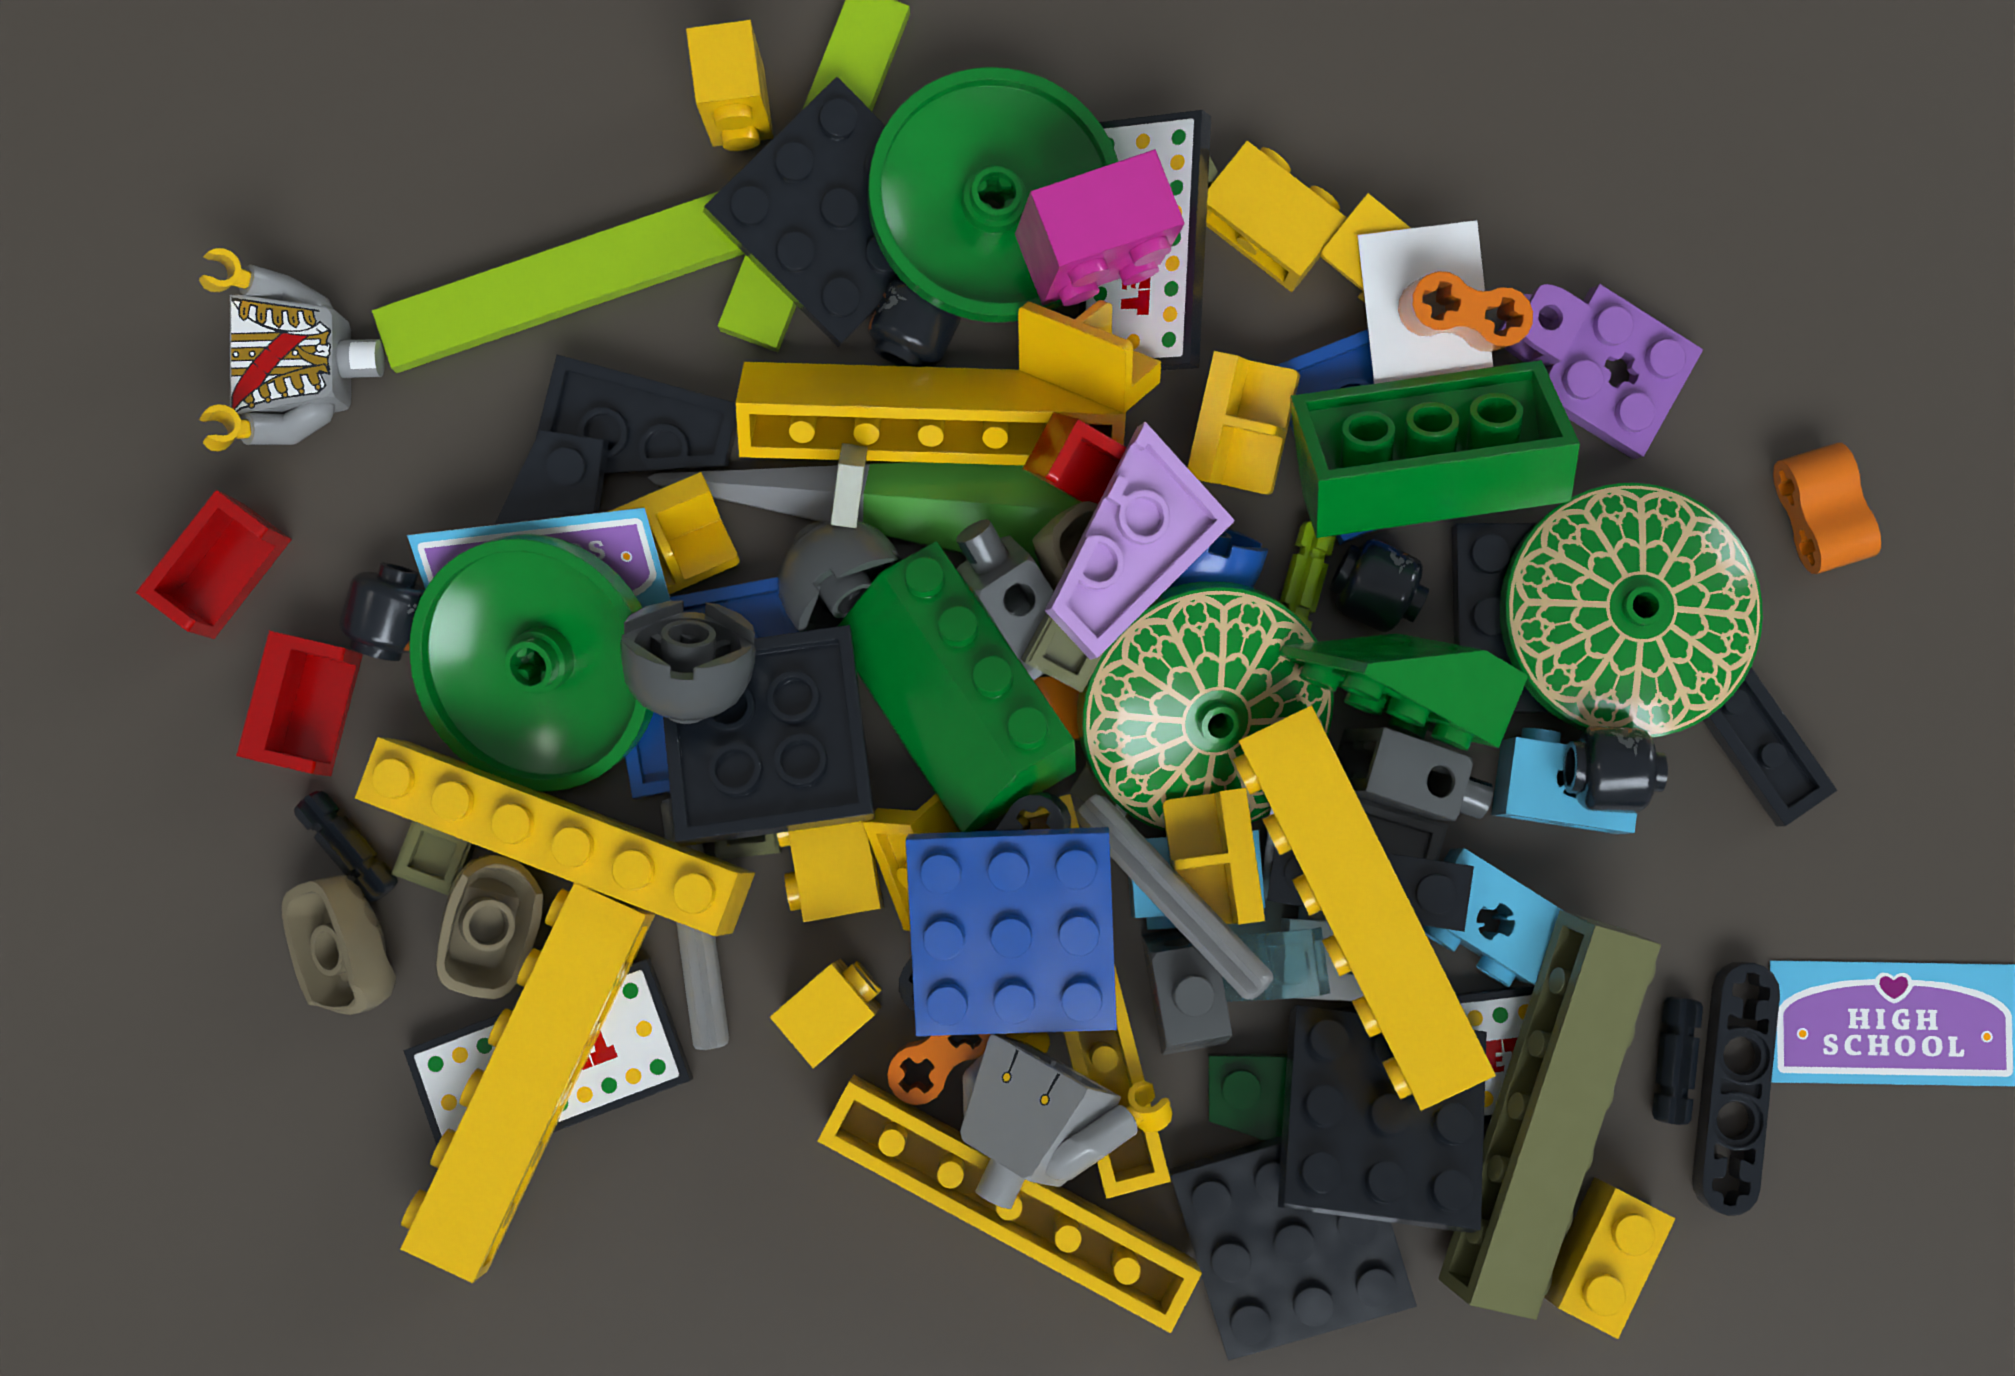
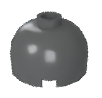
M827 521L825 523L814 522L798 532L794 538V543L790 546L779 567L778 575L779 598L785 612L798 632L837 627L880 572L903 560L893 544L879 529L862 521H857L856 528L830 525L831 521Z
M666 601L645 606L628 616L624 622V635L621 634L620 640L624 680L638 702L652 712L682 724L696 723L702 719L713 717L736 704L751 680L755 664L756 650L754 646L755 632L753 625L740 613L718 604L705 602V614L683 612L684 601Z

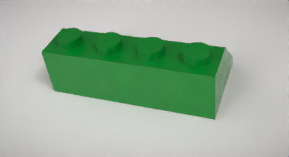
M1542 360L1291 395L1290 397L1302 495L1316 538L1571 502L1580 442Z
M937 541L880 572L837 626L850 625L858 676L960 832H974L1007 813L1018 799L1036 792H1042L1076 772L1075 740Z

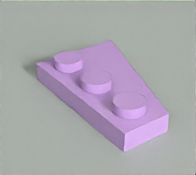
M1146 422L1137 426L1045 609V612L1090 660L1098 658L1235 521Z

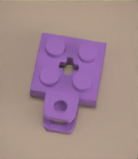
M1550 284L1537 287L1533 294H1524L1530 301L1533 310V324L1528 335L1520 342L1504 348L1524 363L1542 360L1569 420L1631 459L1644 457L1703 349L1601 284L1590 288L1583 301L1568 291ZM1503 321L1498 331L1506 328V321ZM1621 358L1627 364L1629 380L1613 387L1608 382L1611 378V372L1604 367L1607 359L1616 361Z

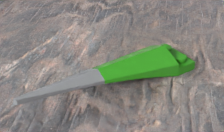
M922 462L865 464L858 521L865 522L879 529L889 538L928 546L937 541L942 550L964 555L956 542L957 536L971 524L987 519L990 520L1000 538L1010 535L1031 555L1041 570L1035 554L1033 538L1056 515L1081 502L1022 469L1024 465ZM838 465L702 471L712 497L715 499L824 523L831 521ZM699 472L657 473L651 475L648 479L659 487H666Z

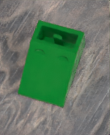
M1398 633L1283 645L1279 655L1302 667L1299 677L1304 681L1333 692L1339 687L1347 692L1344 702L1348 705L1376 716H1381L1382 711L1390 715L1391 718L1388 726L1392 729L1424 740L1427 731H1430L1434 739L1468 751L1471 742L1499 748L1528 678L1527 674L1486 650Z

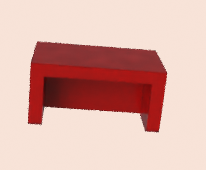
M1053 412L1022 469L1079 502L1090 501L1099 504L1127 447L1077 418Z
M216 490L135 593L184 630L215 639L292 539L244 503Z
M269 630L236 756L305 773L331 777L363 654L346 648Z

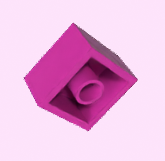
M1156 149L1030 191L1015 237L1042 306L1060 299L1063 306H1071L1097 295L1100 291L1098 288L1100 285L1120 278L1123 285H1132L1154 276L1159 272L1158 265H1161L1165 256L1171 252V246L1185 223Z

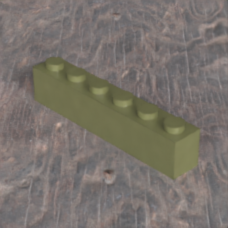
M1563 910L1559 911L1483 1141L1481 1230L1474 1233L1453 1232L1438 1278L1439 1281L1470 1306L1537 1320L1544 1296L1548 1293L1552 1284V1272L1564 1236L1572 1224L1573 1209L1585 1173L1593 1161L1594 1146L1606 1110L1613 1101L1614 1086L1626 1049L1634 1038L1635 1022L1647 986L1653 980L1656 970V959L1661 944L1618 926Z

